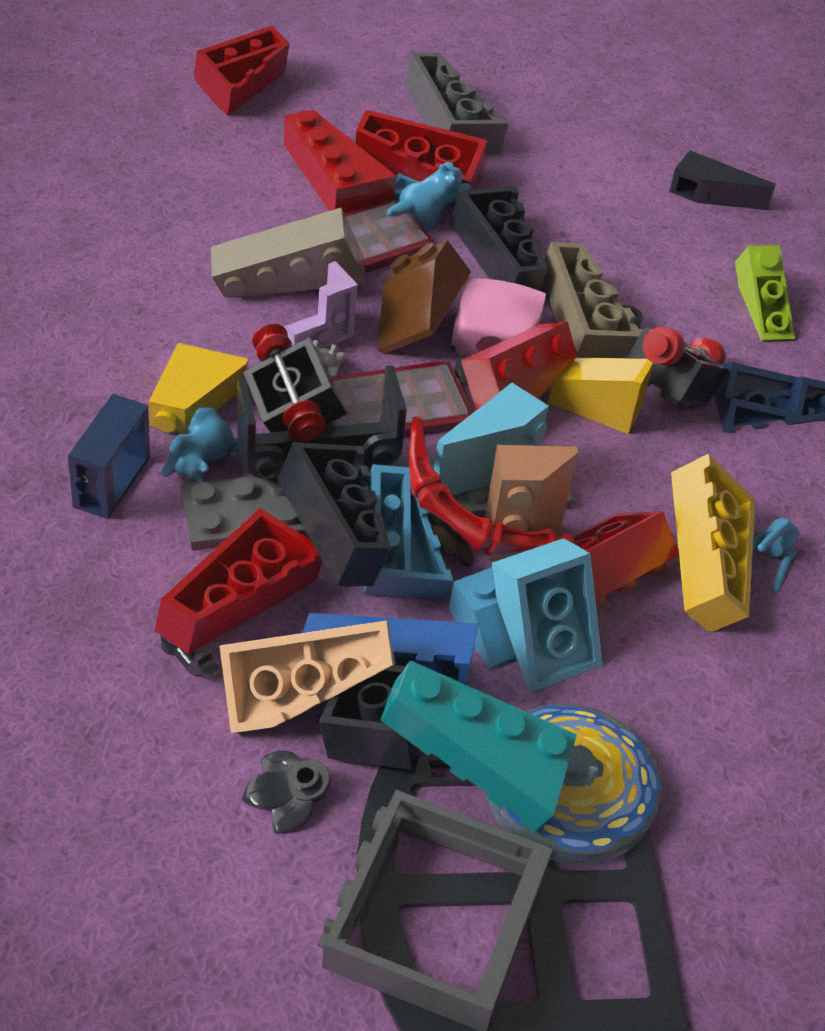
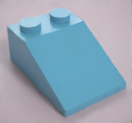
M514 383L509 384L438 440L434 471L440 476L441 484L445 483L452 495L490 486L497 445L540 446L542 437L547 430V423L545 421L549 406Z
M563 538L492 563L497 602L523 678L531 692L603 666L589 552Z

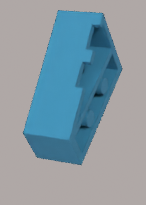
M373 464L370 470L368 485L370 490L376 493L378 501L375 505V510L382 515L391 549L374 586H364V594L444 599L453 583V578L450 570H446L439 550L441 547L437 535L433 534L427 517L428 511L419 507V499L415 498L412 494L409 467Z

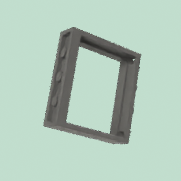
M395 790L388 808L382 806L381 810L378 809L372 826V830L376 831L372 842L364 841L359 849L355 861V868L359 870L354 881L346 879L343 883L336 906L341 907L336 920L328 918L324 924L323 934L318 942V946L324 948L322 968L476 1030L487 1031L545 877L553 848ZM400 830L522 876L477 995L348 944Z

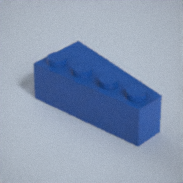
M309 613L303 633L389 620L395 665L406 666L411 660L465 685L468 683L478 633V623Z

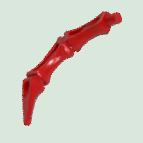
M418 416L412 418L409 447V474L412 494L415 498L419 499L418 504L420 508L433 513L446 522L475 551L480 552L484 550L488 556L516 555L563 538L575 544V539L571 533L556 536L553 529L550 528L540 531H519L508 528L503 523L493 524L491 519L476 516L466 510L454 499L448 486L445 483L441 484L440 476L432 469L426 448L422 418Z

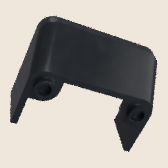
M386 366L380 422L325 427L324 431L316 439L308 442L293 440L289 436L288 431L256 434V422L246 379H239L237 396V453L240 465L256 478L269 479L279 477L293 442L362 446L365 454L362 459L363 465L370 468L373 464L386 466L392 464L402 453L407 407L394 366Z

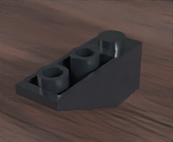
M689 150L674 170L669 192L701 204L768 210L776 184Z

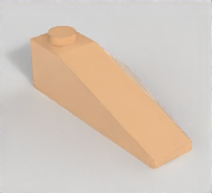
M389 620L220 645L231 733L276 727L394 666Z

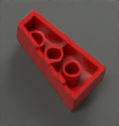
M302 110L298 113L285 115L284 146L329 211L342 208L343 213L385 200H394L396 175L315 110Z
M365 110L356 129L355 143L396 176L402 174L416 181H423L439 169L440 164L451 162L454 167L459 168L462 172L461 183H468L471 186V190H475L484 169L487 140L370 110Z
M259 507L161 598L154 631L189 654L317 580L322 559L309 538Z

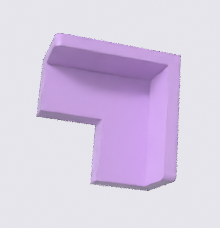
M336 261L328 264L327 285L319 287L318 314L284 326L293 346L310 338L312 342L314 340L318 341V347L324 348L354 336L358 284Z

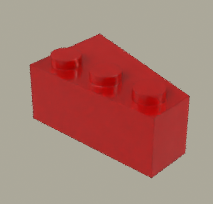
M271 25L200 49L196 52L194 81L216 106L228 116L285 72L290 44Z

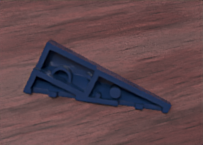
M733 362L720 363L729 369L714 393L724 432H735V426L750 424L754 429L765 428L764 422L783 420L786 424L825 419V381L807 377H795Z

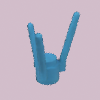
M784 518L774 520L765 531H760L753 539V550L758 547L760 552L764 551L768 556H781L783 558L772 587V591L775 593L780 591L790 562L797 554L793 546L799 539L798 528L793 522Z

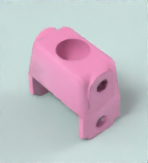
M467 278L461 292L451 346L455 347V351L459 356L474 355L539 325L546 294L515 283L492 279Z

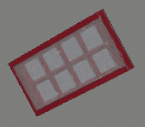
M392 199L344 213L362 250L365 273L389 266L404 254H407L408 257L412 256L429 243L437 244L407 213L398 217H389L387 215V210L399 203L397 200L392 201Z
M437 361L394 368L407 407L404 438L411 437L413 417L418 416L422 418L424 435L451 431L473 414V410L451 362ZM385 369L333 376V382L348 414L327 424L325 427L380 422Z

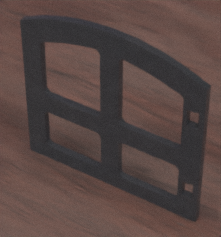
M592 752L571 753L568 766L591 765V774L567 775L566 773L563 784H592L595 778L603 775V763L596 759ZM417 755L412 770L380 766L371 785L362 816L357 855L364 841L372 842L376 831L372 830L378 809L381 810L382 806L388 808L395 790L410 795L411 790L416 787L476 785L467 778L463 782L458 777H432L431 768H450L448 764L435 755ZM514 820L516 835L553 848L550 837L543 836L537 831L533 833ZM647 820L637 833L632 836L622 837L627 867L624 869L560 870L555 864L554 852L552 850L545 877L528 920L538 998L532 1002L497 1003L487 1031H688ZM398 833L360 917V927L365 949L369 953L417 971L405 940L398 913L402 908L511 905L522 876L512 872L400 874L395 869ZM628 902L633 905L650 990L648 997L582 1000L576 996L562 912L564 904ZM379 991L398 1031H479Z

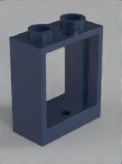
M113 393L68 454L73 508L105 519L110 518L150 459L148 405Z

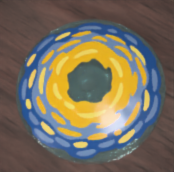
M550 704L527 710L526 712L577 734L554 815L533 833L521 824L522 819L506 807L500 809L487 799L489 794L484 792L488 806L498 824L505 831L553 848L550 859L564 863L592 864L616 858L636 846L648 833L659 808L662 791L658 765L645 742L635 731L619 719L591 707L576 704Z

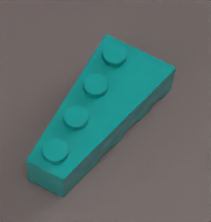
M410 660L394 682L381 721L428 756L433 753L451 767L449 771L463 782L467 778L489 794L487 799L500 809L508 808L522 819L521 824L533 833L537 831L555 813L577 734Z

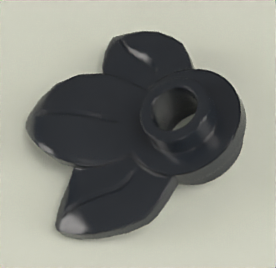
M428 511L427 517L432 525L433 534L437 535L441 545L439 549L441 555L450 557L456 554L465 566L469 567L472 565L473 554L468 542L446 522Z
M276 751L263 756L261 764L265 773L257 775L249 782L243 793L242 800L253 807L272 809L274 832L276 834L287 833L303 825L310 818L314 803L323 799L327 794L331 784V776L327 767L322 762L315 759L301 760L290 751ZM314 775V778L309 783H300L305 777Z

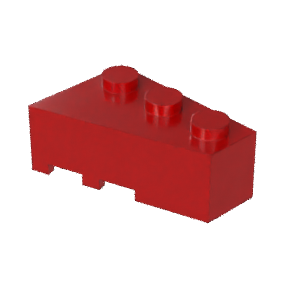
M568 322L539 324L461 360L475 408L478 410L511 383H514L538 399L577 357V352Z

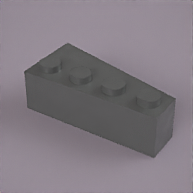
M411 53L404 85L425 124L487 140L486 154L500 153L509 123L503 117L497 119L492 114L494 108L487 101L481 103L475 96L476 90L470 84L459 80L461 74L440 53Z

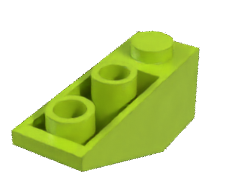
M748 245L735 261L739 289L761 341L794 340V329L780 245Z

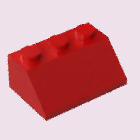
M664 511L616 513L573 536L575 545L589 552L591 556L596 606L607 601V594L613 591H622L636 585V578L644 574L649 575L662 571L667 567L665 562L679 555Z

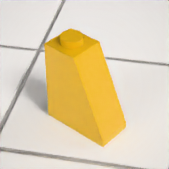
M178 343L149 400L150 426L157 427L163 432L169 433L174 431L187 434L191 420L199 408H213L217 411L238 394V380L246 379L243 372L248 370L249 359Z
M575 358L549 386L550 396L548 403L628 434L641 412L653 362L648 359Z

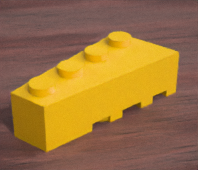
M707 454L671 472L684 611L705 630L713 632L749 617L755 498L710 454Z

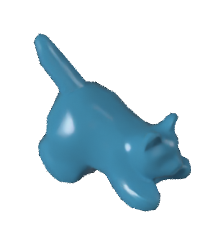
M446 162L440 164L439 169L425 180L411 183L401 192L399 203L389 208L387 215L389 217H398L407 213L424 230L432 229L438 226L442 220L440 214L442 208L449 203L457 201L459 191L471 190V186L468 183H461L462 172L459 168L454 167L453 163Z
M199 408L188 427V434H179L170 445L169 451L171 453L161 474L164 477H169L176 471L177 474L194 479L197 483L203 482L202 472L208 470V464L217 463L231 452H237V438L234 437L230 424L220 418L217 411L213 408Z

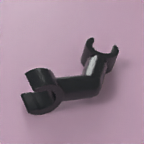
M161 636L162 650L168 655L176 656L191 675H202L206 680H210L223 673V668L215 663L212 653L216 651L215 648L210 647L197 655L194 651L188 654Z

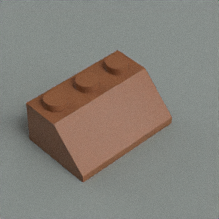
M497 445L485 518L491 519L493 524L503 523L508 528L519 531H540L550 528L553 529L556 536L561 533L578 456L577 446ZM487 555V561H499L514 555Z

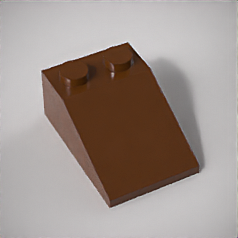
M448 239L436 245L429 243L423 246L416 254L409 257L407 254H404L391 264L392 270L383 285L377 348L379 352L388 353L435 333L471 273Z

